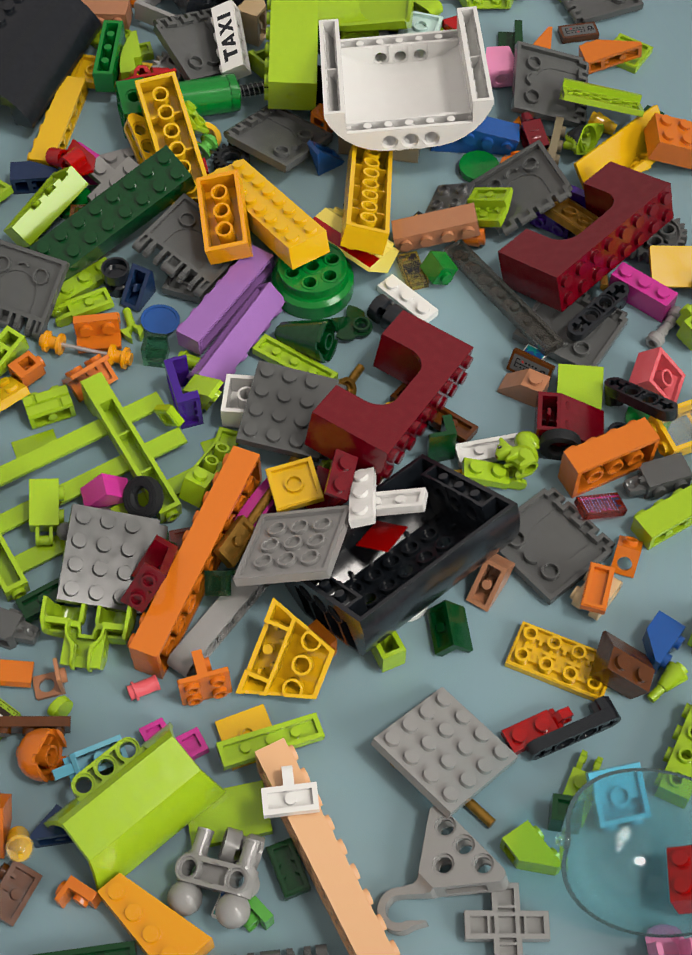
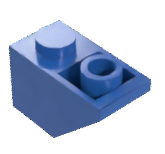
M660 610L647 627L642 639L646 655L655 669L654 674L657 673L660 667L666 668L673 657L670 655L673 648L678 651L685 640L682 634L686 626Z

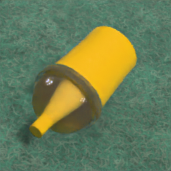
M15 826L7 834L5 850L10 860L24 862L33 854V841L29 836L28 830L23 826Z

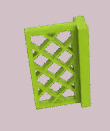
M567 78L563 79L559 99L643 117L644 114L640 103L641 94Z

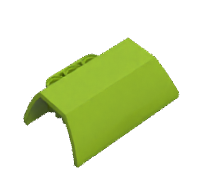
M171 722L142 745H139L138 741L131 737H124L75 775L71 782V789L75 798L44 822L47 828L54 825L62 827L88 861L97 891L118 873L124 876L128 875L226 793L222 786L200 769L177 741L173 734ZM125 745H131L136 750L135 754L130 758H125L120 753L121 748ZM104 762H109L114 766L113 772L109 775H102L98 771L99 766ZM85 779L89 780L92 783L91 789L87 793L78 792L76 789L78 782Z

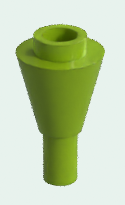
M669 661L657 685L646 695L647 698L654 703L664 692H668L687 681V669L680 662L674 663Z

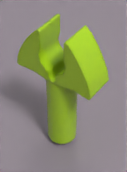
M126 307L122 312L127 327L121 329V335L126 341L133 344L131 335L132 332H135L139 335L141 342L144 338L145 328L142 324H135L131 309Z

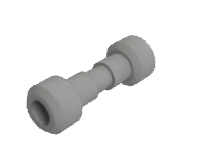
M671 307L666 314L667 318L663 325L656 331H651L645 338L648 347L651 349L662 347L668 331L675 325H678L676 321L681 315L679 313L682 309L681 307Z

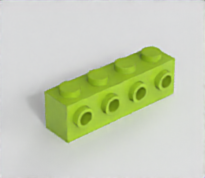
M686 703L681 717L685 719L683 725L677 724L672 739L676 740L673 748L668 746L662 761L667 763L665 769L659 768L653 781L657 785L655 795L685 808L692 794V704Z

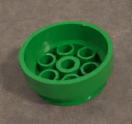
M328 242L329 253L294 270L279 258L272 272V285L284 297L285 303L281 308L285 312L297 318L316 320L333 316L348 305L353 295L354 274L344 253L337 246Z

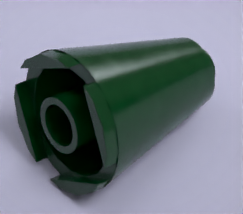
M333 319L281 322L276 327L274 333L278 341L320 363H326L325 361H330L333 358L338 344V340L334 339L335 332L338 333V326Z

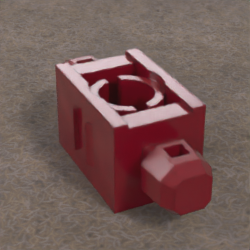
M522 113L520 117V141L523 149L540 140L546 150H548L550 143L541 118L534 119L531 113Z

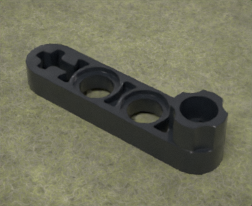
M617 281L606 288L569 322L566 332L567 337L572 341H582L617 308L623 309L629 294L628 285ZM607 302L610 304V307L603 308L599 303ZM592 314L597 319L590 321L585 316Z
M611 377L604 381L605 404L607 406L619 407L626 404L661 421L669 422L677 419L678 404L619 377Z
M601 696L588 705L592 713L591 715L529 742L525 748L532 760L540 759L609 729L620 722L621 717L609 696Z

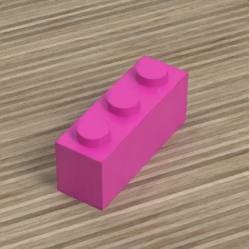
M622 262L611 274L609 286L617 281L626 283L629 287L626 303L662 323L667 317V312L671 307L675 306L678 296L677 292L625 262Z

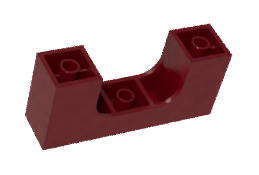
M610 161L583 183L586 209L599 218L577 236L563 240L551 239L526 228L498 251L504 286L563 312L673 219L671 183Z
M402 310L382 333L373 366L400 380L407 387L395 401L380 405L367 402L336 385L312 411L304 444L331 460L333 459L335 449L358 457L355 471L374 467L376 485H379L384 478L388 479L394 465L401 463L405 456V451H410L413 448L416 437H421L424 434L427 423L432 424L437 416V410H443L448 401L447 398L454 396L458 384L462 385L468 376V373L465 371L473 361L471 354L474 347Z

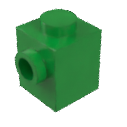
M430 251L420 265V268L430 282L439 285H448L458 270L448 254L443 251Z

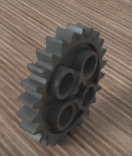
M673 214V219L631 253L630 259L638 257V262L645 259L646 264H649L650 246H685L687 243V229H684L685 224L680 223V218L674 219Z

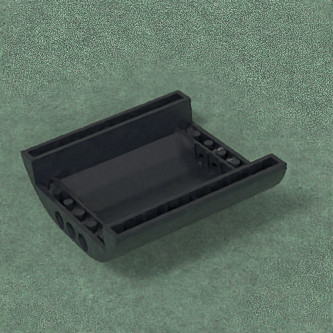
M0 0V105L9 106L16 125L34 128L53 100L57 90L66 77L70 75L102 28V24L97 16L81 0Z

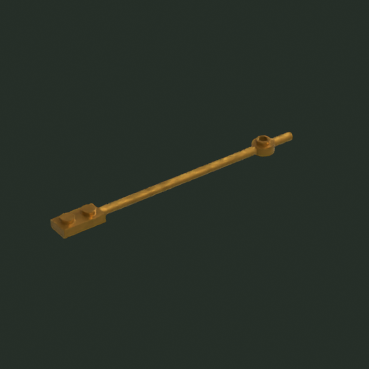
M357 364L349 377L338 379L339 384L345 385L347 391L356 395L357 388L355 382L365 370V367L362 364ZM291 456L287 463L299 460L300 458ZM270 486L247 518L244 515L238 516L213 550L227 568L235 567L240 560L255 529L253 525L273 499Z

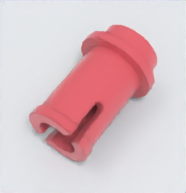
M155 674L136 683L131 681L130 685L126 686L131 701L135 699L139 701L140 697L161 690Z

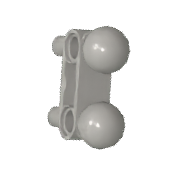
M198 827L191 851L185 852L175 864L176 880L178 882L173 884L168 892V905L180 916H190L198 911L202 904L203 894L200 888L221 893L224 895L219 898L215 905V915L218 922L227 929L240 928L247 923L250 917L251 906L248 900H251L260 888L259 872L255 865L262 842L245 838L239 862L233 864L207 856L214 831ZM196 866L195 872L191 875L193 867ZM244 877V882L239 887V881Z

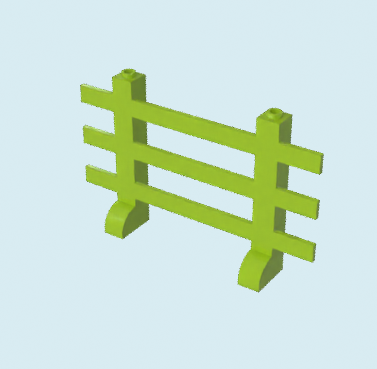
M102 372L80 381L84 404L94 417L97 416V420L0 466V487L108 435L119 456L60 484V486H64V501H60V506L81 496L80 488L101 473L120 477L130 472L133 478L149 476L160 483L163 489L164 501L161 510L156 516L161 524L166 521H174L182 514V505L177 496L180 495L184 477L193 468L191 467L168 480L166 479L155 459L187 444V439L180 428L177 427L144 443L133 423L155 413L153 409L157 404H164L156 391L122 407ZM142 488V493L138 494V503L144 507L148 504L149 493L145 488ZM29 500L0 514V588L8 602L16 600L31 591L24 573L64 553L65 541L59 539L56 535L53 537V545H36L13 556L2 535L29 522ZM124 503L110 508L116 512L129 514L124 507Z

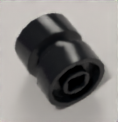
M111 257L105 260L101 266L104 286L107 288L110 296L115 298H122L130 272L128 262L121 257Z
M380 294L369 305L367 317L375 323L381 324V327L386 330L402 310H407L399 304H395L385 294Z

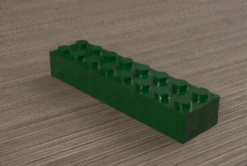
M165 145L29 248L70 263L64 280L66 281L89 267L174 203L181 195L194 188L196 185L193 177L169 147Z

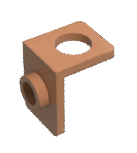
M52 658L54 672L33 677L35 696L38 701L66 694L64 683L68 682L65 667L60 668L57 658ZM45 680H52L54 682V688L49 692L40 690V684Z

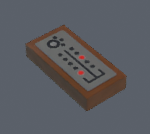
M595 22L558 26L557 32L562 44L599 39V31Z
M514 348L506 369L515 372L530 368L550 376L551 380L556 366L519 348Z

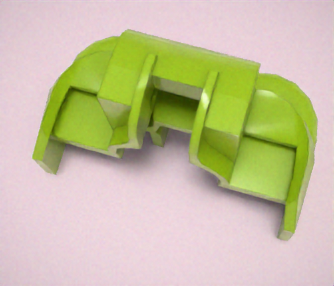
M43 596L40 623L42 632L45 634L64 638L60 665L69 666L70 670H75L78 667L87 668L88 672H93V669L103 670L105 668L109 644L125 645L128 643L131 632L135 628L137 611L127 606L126 613L115 612L98 605L95 618L96 626L92 635L82 634V626L85 624L88 609L86 604L81 603V607L64 606L55 603L48 596Z

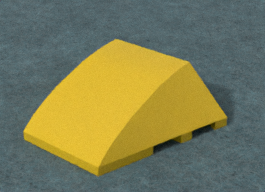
M273 597L264 619V626L235 694L317 699L336 650Z

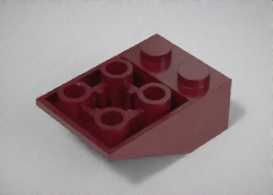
M538 391L535 406L534 433L540 439V436L550 429H568L580 436L582 444L591 437H599L604 434V411L562 393ZM564 443L552 444L554 446L559 447L567 446V444Z

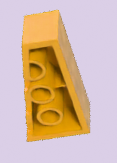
M118 873L97 891L102 902L131 938L135 940L145 955H207L215 948L212 937L121 873Z

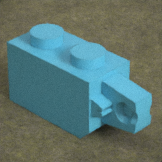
M119 734L63 758L64 766L51 771L54 780L69 776L70 781H72L76 774L121 740V735ZM123 746L120 753L123 757L129 758L125 746ZM104 762L99 766L98 771L100 772L113 765L109 762Z

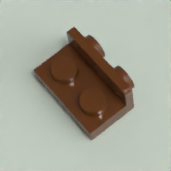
M16 859L9 861L8 864L4 862L0 867V921L10 927H13L43 877Z

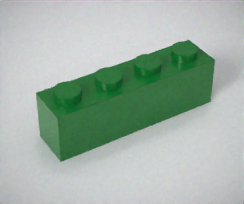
M103 21L92 73L96 92L116 91L115 81H118L120 57L126 41L123 21Z

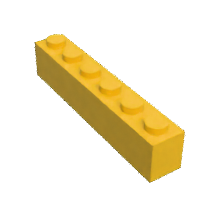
M66 77L55 93L49 110L45 112L44 122L40 124L39 134L37 138H34L33 148L27 155V161L51 166L46 162L47 150L51 147L67 148L89 93L86 78Z

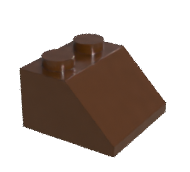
M606 630L603 631L590 676L629 699L649 693L655 669L646 654Z

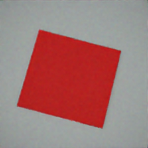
M376 521V524H373L356 546L388 552L408 527Z

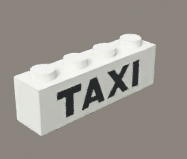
M233 0L212 7V17L210 19L215 29L213 36L218 46L216 53L221 62V65H219L221 74L234 73L237 80L251 75L240 9Z

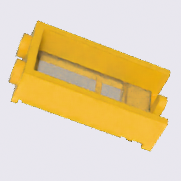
M692 399L678 404V417L676 420L666 422L652 416L648 418V422L660 437L657 448L661 455L665 457L679 452L682 455L692 453Z

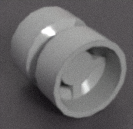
M227 827L220 846L218 860L233 864L239 862L245 838H251L262 842L255 865L258 868L265 844V837L252 833L244 836L243 831Z

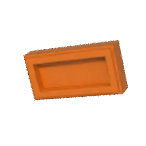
M590 562L580 609L602 615L605 614L615 571L614 567Z

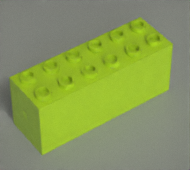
M267 0V10H271V12L267 11L266 25H270V27L267 26L266 40H270V42H266L265 55L269 57H265V71L268 72L264 74V87L268 88H264V100H268V109L313 110L316 107L318 0Z

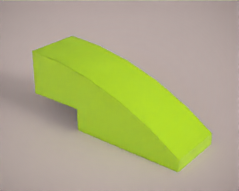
M137 31L131 32L121 52L120 73L122 80L128 78L130 72L138 65H143Z

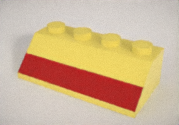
M325 207L313 218L326 230L328 242L337 246L344 253L345 257L368 272H389L399 253V250L393 247V242L387 240L383 256L371 255L356 249L350 250L340 246L343 210L341 208L334 207L332 209Z

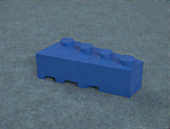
M487 116L474 131L465 137L442 146L431 147L430 151L468 153L479 150L494 155H511V152L516 150L520 142V124Z

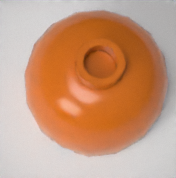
M37 728L27 733L16 750L20 771L29 779L35 781H54L51 771L64 766L62 759L66 758V756H62V747L67 748L64 734L58 729Z

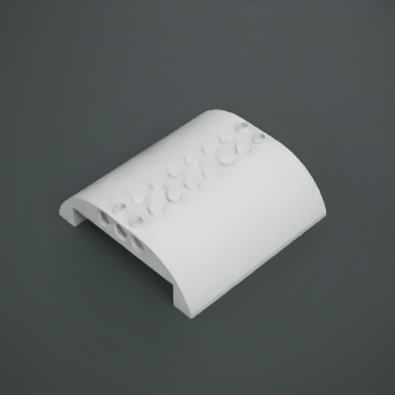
M477 6L457 8V29L340 39L338 19L319 20L324 119L329 127L345 141L361 148L377 151H402L404 149L442 146L457 141L474 131L490 113L494 105V97Z

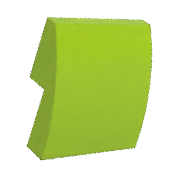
M475 187L467 202L468 204L474 202L479 227L502 226L511 204L512 187Z
M558 364L556 393L565 394L601 410L604 367Z

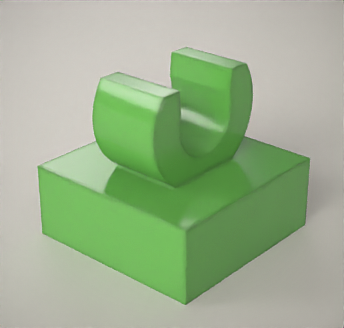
M256 896L252 897L251 900H248L251 906L250 917L243 926L249 933L259 923L267 930L274 924V916Z

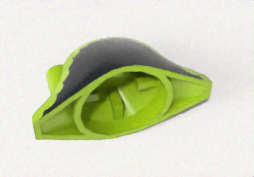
M587 123L573 128L566 133V141L563 143V148L573 151L576 155H586L596 147L605 130L604 124Z

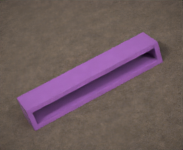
M252 245L253 257L239 259L234 265L230 266L227 274L217 281L215 287L204 296L197 308L192 309L189 317L178 325L176 330L178 345L200 356L230 322L254 289L261 285L273 272L274 255Z
M271 282L258 285L188 374L187 378L189 380L194 374L220 379L225 382L226 374H235L237 365L247 358L249 349L259 341V336L271 326V320L282 311L281 307L285 303L284 297ZM224 383L219 388L220 391L224 388Z

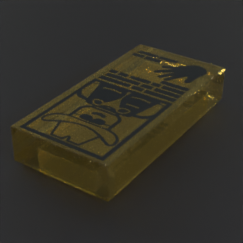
M417 251L396 256L399 269L408 287L412 290L429 287L428 278L420 268L422 263Z

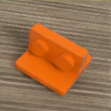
M118 312L73 316L77 346L108 351L109 346L114 344L117 346V350L122 349L121 322ZM77 350L79 354H81V353H88V352H84V351H79V350Z
M99 353L84 362L86 367L83 368L79 365L65 373L67 378L62 380L63 384H68L78 402L84 400L80 381L99 372H102L108 384L118 380L117 375L107 361L110 358L108 354L102 357Z
M201 649L191 651L196 675L177 680L182 705L194 706L202 703L203 700L210 698L220 699L231 693L232 685L228 667L212 670L209 657L204 658Z

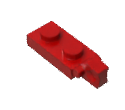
M569 706L556 712L552 708L502 730L501 735L507 746L518 755L527 751L525 747L529 742L564 727V724L572 721V716L574 715Z

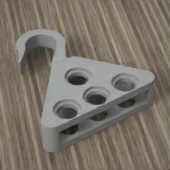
M432 806L429 810L417 880L413 884L392 888L385 892L379 900L377 914L382 916L389 933L397 936L408 935L415 930L429 927L426 920H407L401 923L391 921L388 917V911L394 902L406 899H435L439 897L504 891L509 886V880L505 869L452 816L448 819L440 810ZM453 828L450 834L442 835L444 829ZM466 846L472 847V849H471V851H470L469 853H467V854H461V853H460V850H461L463 847H466ZM484 865L491 866L490 870L486 873L478 872L480 867ZM443 866H452L447 873H440V869Z

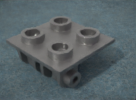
M475 182L438 185L425 213L468 204L467 199L473 191Z

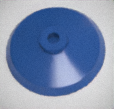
M163 304L152 305L146 308L141 314L140 319L142 326L148 332L155 335L169 334L176 330L180 324L178 312L174 308Z

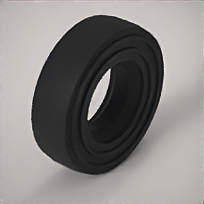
M563 428L550 429L540 436L539 451L548 459L561 461L563 451L572 445H580L581 439L572 430ZM564 443L567 444V446L559 447L554 446L552 444Z
M137 476L126 484L123 492V503L129 514L152 518L162 508L164 501L163 489L156 479L149 476ZM142 488H145L149 493L148 504L144 507L138 503V493Z

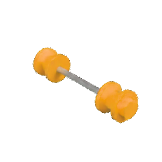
M46 330L39 337V346L46 353L53 349L56 355H62L65 348L93 354L100 353L102 356L108 354L110 358L107 361L112 367L114 363H118L121 369H127L128 366H131L134 358L131 349L128 347L121 351L117 350L116 345L111 344L107 352L66 343L65 334L60 333L56 337L49 330Z

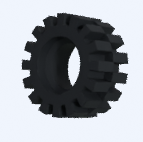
M228 143V146L222 144V148L218 147L217 151L213 153L214 170L232 164L226 162L229 160L244 159L250 164L249 154Z

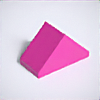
M101 473L80 488L84 506L102 508L123 503V492L128 479Z

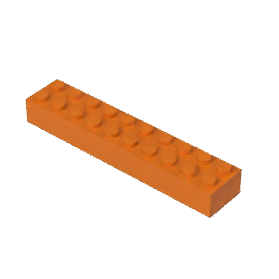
M233 445L230 453L225 454L222 462L223 467L220 472L215 473L211 490L206 491L204 494L203 505L200 511L197 510L195 512L190 530L185 531L182 545L175 554L167 577L150 601L148 611L142 613L136 634L133 633L129 638L128 648L135 670L151 676L155 674L157 678L163 679L169 667L167 660L172 651L182 641L221 563V560L213 550L262 481L260 454Z

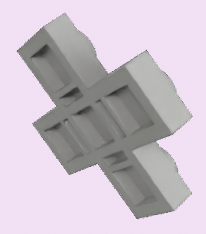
M98 156L94 172L87 175L99 185L87 196V200L89 202L139 166V164L128 156L114 169Z
M509 882L506 890L490 892L491 910H464V942H493V955H523L522 942H549L551 939L549 911L520 910L519 883Z

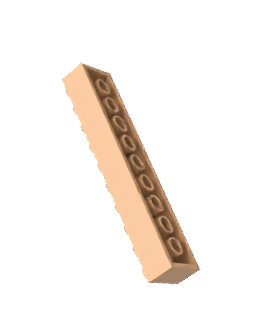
M284 738L255 751L257 772L261 780H263L265 788L283 786L281 766L292 765L294 784L311 782L305 768H299L296 761L299 758L294 746H288ZM319 794L320 812L280 817L348 954L400 955L394 940L389 941L385 934L387 927L380 914L375 915L371 905L374 903L367 888L362 890L359 884L360 874L355 864L349 865L345 856L348 852L342 839L336 840L333 830H335L334 824L328 814L324 816L321 810L323 804Z

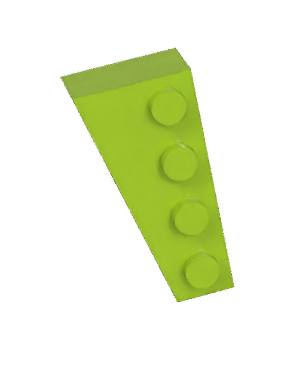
M72 166L52 173L3 231L17 245L30 247L39 240L38 237L51 227V223L63 213L89 184Z

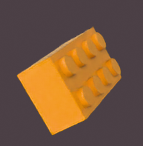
M238 169L195 178L204 249L210 264L253 257L244 188Z

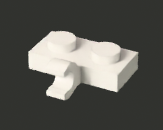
M292 765L281 766L283 786L261 788L264 819L320 812L317 782L294 784Z

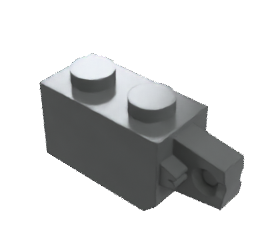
M679 452L642 463L639 473L624 480L623 487L629 497L644 495L645 499L660 498L679 488L685 489L688 487L692 479V471L682 453Z
M0 607V647L11 650L16 648L18 643L35 645L41 633L40 629L26 622L20 611L13 608L7 610Z

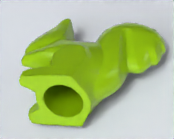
M530 431L517 433L514 437L515 446H511L503 438H499L495 458L506 461L503 465L504 468L513 466L517 468L515 473L516 480L530 476L538 468L539 456L537 450L540 448V440L535 433Z

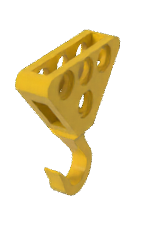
M130 113L124 125V132L140 165L155 154L144 117ZM206 122L205 125L210 131L208 134H212L217 139L219 147L222 140L219 129L215 125Z

